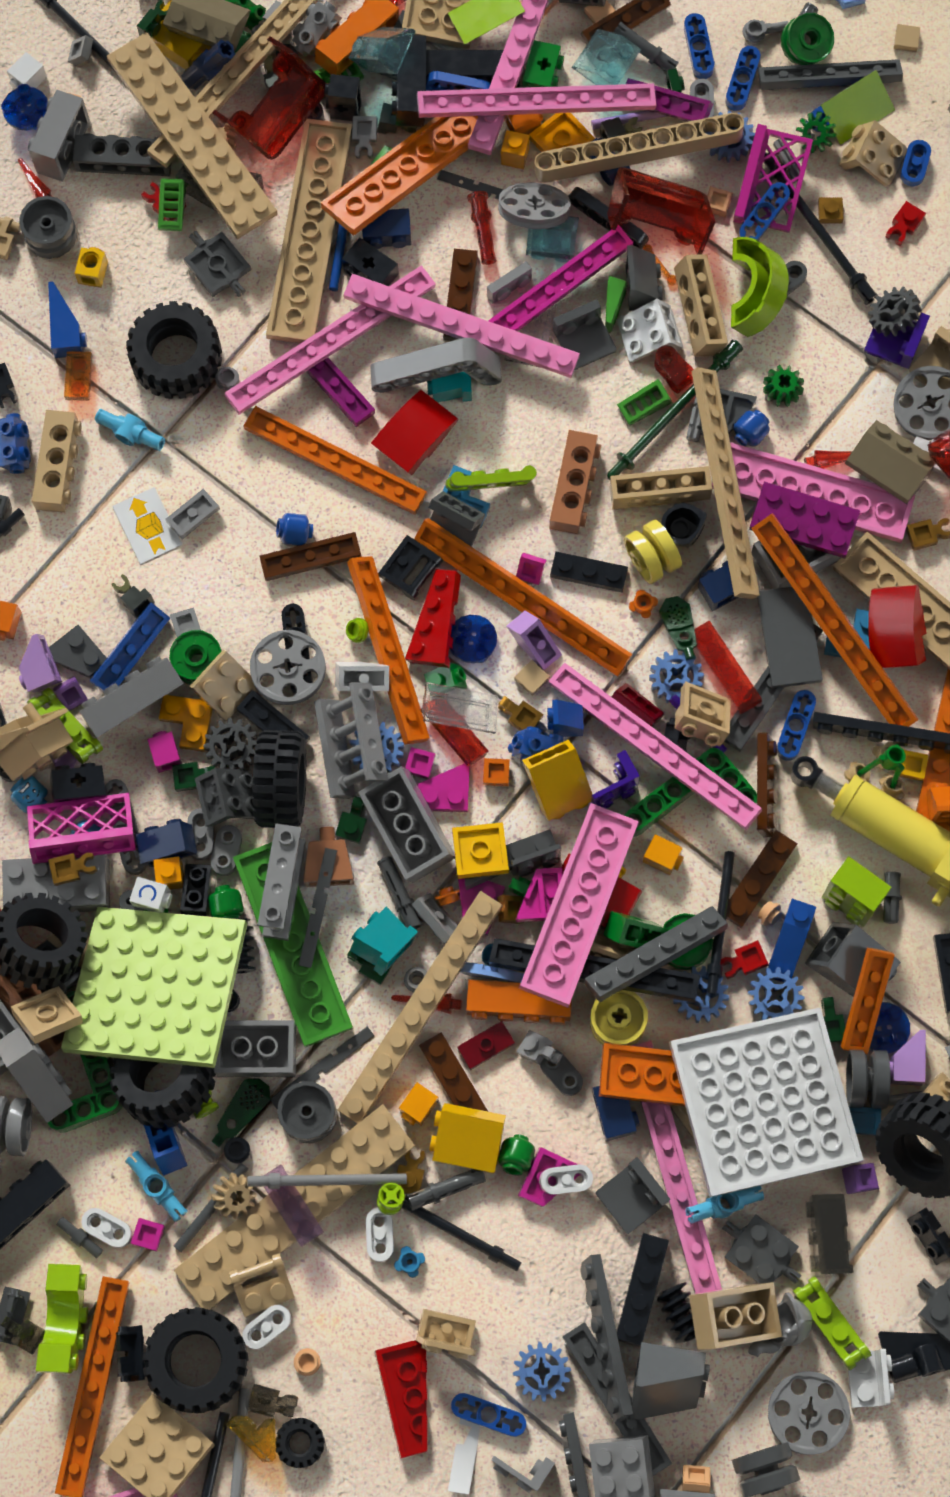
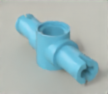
M99 409L95 415L96 423L112 429L115 437L126 445L134 446L135 443L138 445L142 443L157 451H161L165 444L164 437L149 431L145 423L132 414H126L125 417L122 415L116 416L103 409Z
M139 1151L134 1152L132 1156L137 1162L135 1163L129 1156L125 1160L126 1164L140 1178L138 1181L143 1186L145 1193L153 1198L157 1205H162L173 1221L177 1222L181 1217L177 1214L176 1210L182 1216L188 1210L174 1196L175 1191L171 1188L168 1180L155 1167L151 1168ZM154 1180H161L163 1182L162 1190L158 1193H152L150 1190L151 1183Z
M757 1186L706 1199V1202L686 1207V1216L691 1215L688 1218L691 1224L709 1217L713 1219L727 1218L733 1212L743 1209L745 1205L764 1200L763 1191L759 1192L762 1188ZM720 1199H725L729 1203V1209L721 1205Z

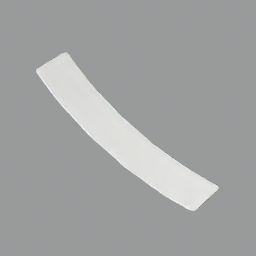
M473 1412L471 1418L477 1419V1412ZM460 1418L459 1424L471 1428L464 1443H456L448 1491L468 1495L481 1425Z

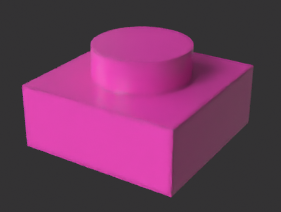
M522 553L516 577L539 585L546 559Z
M411 747L405 768L413 776L429 779L436 754Z
M138 1218L131 1244L157 1252L165 1225Z

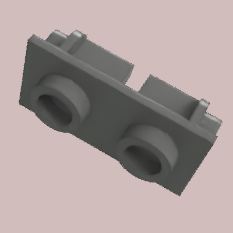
M5 1286L0 1302V1342L17 1345L30 1292Z

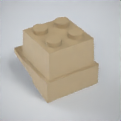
M30 702L23 707L27 716L18 718L0 727V766L12 781L21 777L24 780L30 778L37 772L36 769L39 768L40 771L47 769L53 764L51 759L54 758L56 760L67 752L66 747L73 740L60 720V717L68 712L66 708L40 715Z

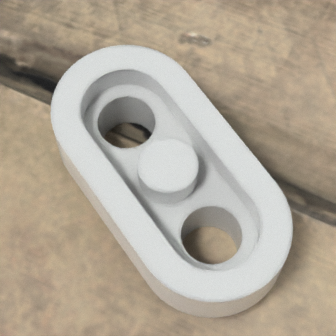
M585 1165L548 1168L541 1173L539 1178L541 1189L550 1195L585 1191L593 1182V1174ZM576 1173H579L582 1176V1181L580 1183H576L574 1181V1175ZM550 1176L556 1178L555 1186H550L548 1184V1179Z
M91 1208L82 1216V1227L92 1236L115 1248H123L130 1243L132 1230L127 1223L99 1208ZM99 1217L101 1220L100 1225L93 1227L92 1220ZM122 1230L124 1235L121 1239L117 1240L115 1232Z
M378 1208L372 1209L366 1216L367 1253L376 1262L387 1261L391 1258L394 1251L392 1217L382 1213ZM378 1217L384 1219V1225L381 1227H377L374 1223ZM378 1244L385 1245L384 1253L379 1254L376 1252Z
M273 1305L260 1314L243 1330L242 1337L245 1345L255 1350L262 1349L290 1326L291 1314L289 1310L281 1305ZM276 1314H281L283 1317V1321L280 1324H275L273 1321ZM254 1331L261 1332L260 1340L254 1341L252 1339Z

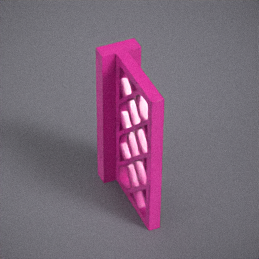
M757 124L733 222L742 224L750 215L751 208L755 207L761 200L756 191L757 185L766 181L770 187L772 183L769 178L781 172L787 182L786 185L790 187L794 197L783 207L788 216L787 225L778 224L774 220L768 228L790 233L813 139L767 129L766 125ZM769 136L780 138L784 146L772 152L768 145ZM795 143L807 145L805 153L797 158L790 149V146ZM786 149L792 161L781 166L775 155ZM766 150H767L768 153H769V155H767L766 157H764V156H765V152H766ZM772 158L778 169L767 175L762 168V164ZM801 159H803L802 166L798 162ZM795 163L800 174L790 181L784 169ZM760 172H761L763 178H761V179L759 180V176H760ZM795 182H797L796 189L793 186ZM773 191L775 193V197L778 199L780 197L778 192ZM754 195H755V197L757 198V201H755V202L753 203V199H754ZM791 205L790 212L787 209V206ZM763 208L766 215L760 219L766 220L771 217V212L767 208ZM754 219L751 220L754 221V225H759Z
M129 793L27 806L29 850L33 864L49 862L48 859L72 853L75 854L76 858H80L85 853H93L96 856L136 850ZM125 802V806L119 812L110 808L114 803ZM96 806L99 810L93 816L85 812L88 807ZM63 810H72L74 812L68 819L59 815ZM105 812L113 816L107 824L99 820ZM45 813L49 816L42 822L34 819L33 814ZM79 816L88 820L81 827L73 823ZM54 819L62 823L55 831L47 827ZM119 820L127 824V827L112 828ZM93 824L101 828L99 831L87 832ZM68 827L76 831L71 835H61ZM41 831L50 835L48 838L35 839Z

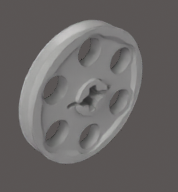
M526 182L511 185L500 193L498 211L506 221L514 225L529 229H547L556 227L568 219L571 202L562 190L554 186Z
M939 366L920 367L907 374L899 383L894 395L893 407L895 417L900 426L913 437L917 435L926 440H938L950 435V408L948 406L950 388L941 389L938 386L940 378L948 377L950 379V370ZM918 375H922L927 379V384L922 388H918L913 384V379ZM904 395H908L913 399V404L909 408H904L899 404V399ZM929 397L931 400H938L933 409L930 406H924ZM913 417H920L924 425L920 429H913L910 426V420ZM937 419L947 420L948 428L944 431L937 430L934 426Z
M281 630L266 636L255 647L250 659V674L254 686L263 697L276 704L294 705L308 700L319 690L325 678L326 664L320 646L313 638L300 631ZM290 638L293 641V645L289 649H282L279 646L280 640ZM305 648H313L316 654L312 659L302 657L301 653ZM262 652L272 654V660L265 664L261 663L258 657ZM286 662H290L291 666H295L290 669L289 673H286L285 669L281 668L285 667ZM313 671L318 675V678L314 683H307L303 679L305 673ZM263 676H272L274 678L273 685L263 687L260 684ZM292 685L296 687L297 693L293 697L284 696L283 689L286 686Z
M803 1371L786 1377L776 1386L768 1404V1420L772 1432L780 1443L788 1442L790 1449L796 1453L815 1455L832 1449L842 1440L849 1426L850 1407L844 1391L833 1379L822 1373ZM801 1379L804 1381L806 1390L802 1395H796L792 1392L791 1383L793 1380ZM823 1383H827L832 1387L833 1394L829 1399H822L818 1395V1387ZM810 1397H812L810 1405L812 1410L816 1411V1416L810 1418L808 1429H806V1416L801 1411L802 1409H807ZM780 1400L786 1401L790 1408L789 1413L784 1417L778 1416L774 1410L775 1404ZM833 1409H837L843 1414V1421L839 1425H833L828 1420L829 1412ZM794 1426L799 1430L800 1438L797 1442L791 1443L785 1438V1431L788 1427ZM816 1431L824 1432L827 1437V1442L822 1447H817L812 1442V1435Z

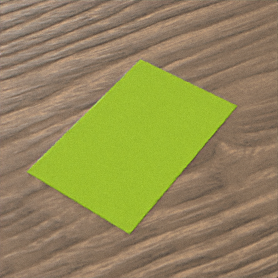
M470 0L450 11L448 15L464 44H467L525 12L519 0Z
M877 70L821 104L825 115L831 117L829 123L836 124L833 131L837 134L836 137L840 145L852 138V132L858 125L874 120L879 121L895 111Z

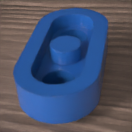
M914 140L908 146L900 174L902 182L908 186H918L924 180L931 155V147L924 140ZM915 153H919V154H921L922 156H921V157H917V156H915L914 154H915ZM909 174H914L916 177L912 178Z

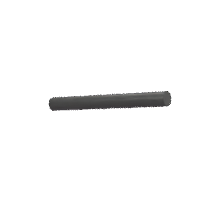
M240 1163L233 1173L239 1177L241 1174L245 1175L249 1168ZM211 1199L174 1244V1247L181 1253L216 1211L214 1205L217 1201Z

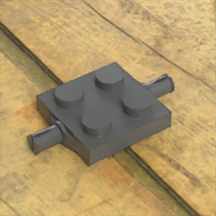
M197 231L191 233L189 238L197 247L191 254L183 258L184 263L211 296L214 297L229 287L238 297L241 296V293L243 295L246 290L240 285L238 280L251 271V266L225 234L220 232L215 237L204 241Z
M756 1214L749 1224L742 1229H739L729 1220L725 1223L733 1231L725 1225L722 1227V1230L734 1237L733 1245L725 1255L727 1260L759 1284L774 1282L782 1274L794 1282V1284L797 1283L798 1280L790 1275V1273L798 1279L802 1275L789 1266L791 1257L799 1248L797 1244Z
M950 1277L938 1288L933 1287L923 1278L917 1287L929 1297L926 1305L918 1313V1316L950 1344Z

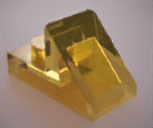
M233 1416L226 1425L262 1462H273L276 1458L274 1418L265 1419L257 1429H255L256 1424L247 1416Z

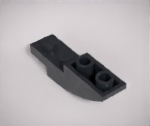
M186 864L180 908L181 914L209 917L208 897L211 895V865Z

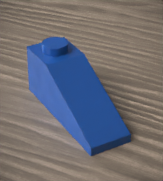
M48 282L50 337L53 355L55 358L84 356V347H87L86 332L82 333L78 321L54 282Z
M793 898L791 899L768 968H770L772 973H775L776 968L780 967L781 974L790 970L789 977L792 979L816 906ZM772 978L783 983L785 982L782 979Z
M164 1124L163 1128L144 1125L154 1159L163 1176L188 1166L174 1127L168 1128L166 1124Z

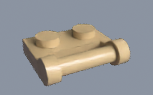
M279 1253L273 1255L272 1259L238 1272L237 1270L229 1272L244 1317L295 1298ZM274 1269L277 1271L275 1275L242 1287L241 1282Z

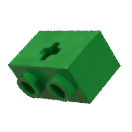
M534 40L524 73L522 88L558 86L559 76H556L557 70H562L564 62L560 45Z
M611 911L603 936L617 943L639 948L669 929L653 921Z

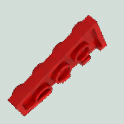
M436 569L405 656V660L409 663L450 668L451 660L448 658V654L453 644L451 629L455 625L456 616L453 613L454 606L458 604L461 575L457 571Z
M416 1340L375 1350L374 1353L400 1459L427 1452L426 1350Z

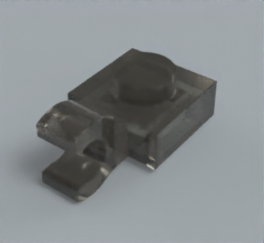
M6 1316L1 1323L2 1327L14 1335L11 1342L32 1355L45 1334V1329L27 1318L20 1325Z
M254 1384L248 1411L273 1418L276 1412L286 1417H293L298 1397L290 1394L279 1397V1390Z

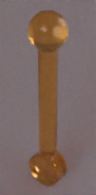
M646 244L643 247V250L654 254L650 244ZM655 255L656 264L660 263L661 271L667 277V283L671 286L675 285L677 281L676 276L670 275Z

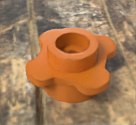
M638 590L634 601L629 603V609L632 612L640 613L642 618H649L653 607L658 605V599L652 597L651 594L644 590Z
M448 886L438 890L439 895L434 896L439 901L440 906L460 900L458 896L460 890L459 888L453 889V886Z

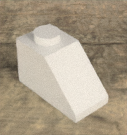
M335 662V687L338 691H350L349 683L357 682L372 684L373 691H389V665L367 662Z

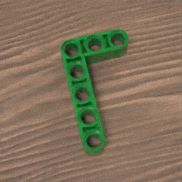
M710 748L696 758L697 761L720 778L732 777L736 781L733 787L757 804L756 791L720 749ZM716 758L719 760L720 765L712 767L707 763V759ZM671 777L624 814L626 817L636 818L641 822V825L636 828L633 837L641 835L695 792L675 777ZM677 788L681 794L678 797H671L668 795L667 790ZM650 803H657L661 810L651 812L647 806Z
M71 991L66 995L71 1002H73L75 991ZM80 1054L93 1093L72 1100L73 1105L62 1112L66 1115L65 1123L61 1126H55V1118L47 1122L49 1127L56 1132L65 1133L114 1115L122 1109L123 1106L117 1099L112 1107H104V1099L109 1095L115 1096L110 1084L113 1079L110 1077V1068L112 1066L109 1057L97 1056L90 1059L87 1055ZM107 1071L108 1077L106 1081L97 1083L95 1080L97 1073ZM84 1104H89L91 1106L89 1115L80 1117V1107Z

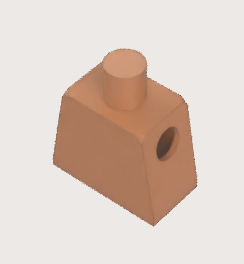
M334 827L319 828L320 841H311L308 844L304 873L305 886H317L325 848L337 850L330 886L354 885L345 840H335ZM324 872L323 875L328 876V872Z

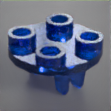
M21 84L18 88L8 93L1 104L4 119L11 127L17 130H36L39 119L44 117L47 111L48 99L42 91L30 87L28 84Z
M470 614L460 617L455 621V625L452 626L451 638H453V644L450 652L456 658L466 663H483L492 655L497 645V633L495 627L488 619L480 615Z
M882 1002L869 1051L881 1050L891 1054L906 1044L910 1035V1022L906 1013L900 1007L892 1003Z

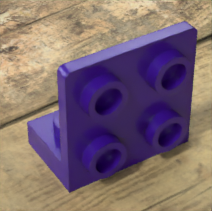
M921 312L919 320L912 321L914 327L907 326L906 333L900 330L897 336L890 332L886 337L882 332L878 334L875 328H873L864 352L909 369L930 315Z
M626 750L616 754L615 770H613V773L618 782L594 793L591 799L592 804L608 809L614 804L613 801L620 797L627 799L636 793L635 790L638 789L640 775Z

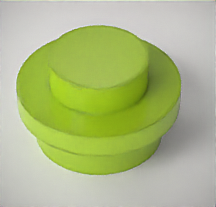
M355 618L349 621L346 626L347 637L355 643L363 642L368 635L367 622L363 618Z

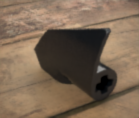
M885 1331L878 1333L881 1348L886 1349V1355H891L892 1371H889L894 1383L921 1375L926 1377L950 1370V1344L939 1334Z

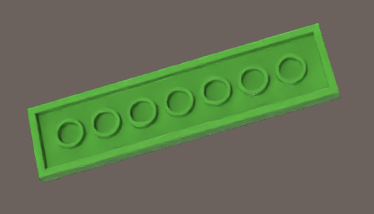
M272 842L233 857L257 923ZM298 885L289 941L263 938L302 1042L306 1048L352 1030L353 1026L319 937L312 967L299 965L310 914ZM259 926L261 933H263L264 927ZM312 931L310 932V935L314 936L315 933Z

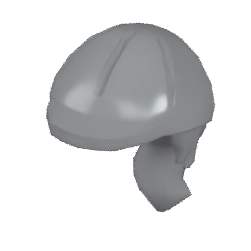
M785 1293L781 1303L777 1305L782 1337L753 1342L749 1347L748 1353L759 1357L761 1353H775L783 1346H795L802 1343L809 1336L813 1320L809 1309L801 1301L794 1299L791 1293Z

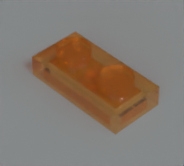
M67 351L65 400L90 401L93 358L91 352Z

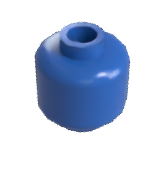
M758 410L746 411L734 424L735 440L742 446H758L769 434V419Z
M285 513L282 518L277 520L276 537L280 538L284 545H304L307 539L313 536V524L309 523V519L305 514Z

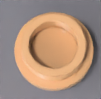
M767 902L758 914L761 923L764 926L774 925L781 917V906L778 903Z
M302 1349L295 1355L294 1367L299 1374L311 1376L320 1368V1356L313 1349Z

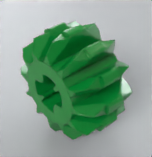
M812 112L808 113V121L801 118L800 123L804 127H797L796 131L802 133L801 137L813 139L811 153H815L817 147L820 152H824V144L829 147L833 145L828 137L835 138L837 136L836 133L830 132V129L835 128L836 124H827L831 119L829 115L822 120V112H817L816 118ZM816 126H818V131L821 132L817 139L815 134L811 133V130L815 129ZM803 144L802 149H806L807 145Z
M781 365L777 366L776 371L773 369L769 370L768 376L764 377L763 384L766 385L763 387V393L769 394L768 402L775 399L777 407L780 406L781 402H784L786 407L790 406L791 401L798 402L799 395H802L804 392L802 387L804 379L799 378V370L791 372L790 365L787 366L786 370H783Z

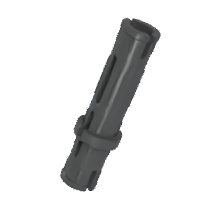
M622 22L619 23L612 34L649 59L648 62L650 64L655 63L666 72L667 70L675 69L679 63L662 51L663 48L654 46Z
M392 856L382 858L377 862V865L396 903V911L400 912L407 928L410 925L414 929L420 928L423 924L415 908L412 906L415 901L409 897Z
M471 1169L435 1184L433 1182L429 1183L427 1187L407 1194L406 1198L411 1210L414 1211L433 1202L437 1204L447 1196L486 1182L483 1171Z

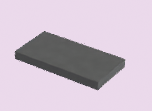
M793 587L759 591L760 596L757 597L772 689L822 682L821 666L810 611Z

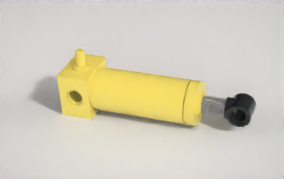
M802 756L794 762L790 773L792 782L799 787L816 788L823 795L825 794L833 799L835 807L830 814L831 817L838 821L840 820L844 825L928 875L930 879L927 884L938 890L932 899L934 905L939 907L947 896L950 897V832L867 781H864V779L857 775H854L849 784L845 783L842 785L838 781H834L833 778L831 779L827 774H823V769L819 768L816 761L811 757ZM801 767L808 768L811 774L809 776H802L799 774L798 769Z

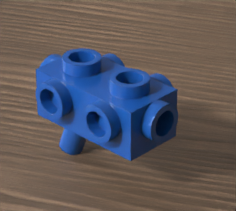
M11 413L7 414L6 418L0 419V467L10 471L12 474L24 473L25 469H30L29 464L31 462L30 450L28 448L29 430L26 422L21 420L20 414Z
M529 726L527 729L518 731L514 735L512 743L508 745V751L512 753L513 757L519 758L520 762L523 763V759L562 743L564 737L557 734H549L548 737L541 734V729Z

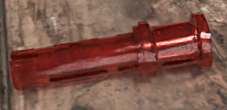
M475 191L467 196L472 209L470 217L472 222L475 223L481 264L484 265L486 261V265H491L497 260L490 229L492 213L488 210L487 199L489 196L486 191Z

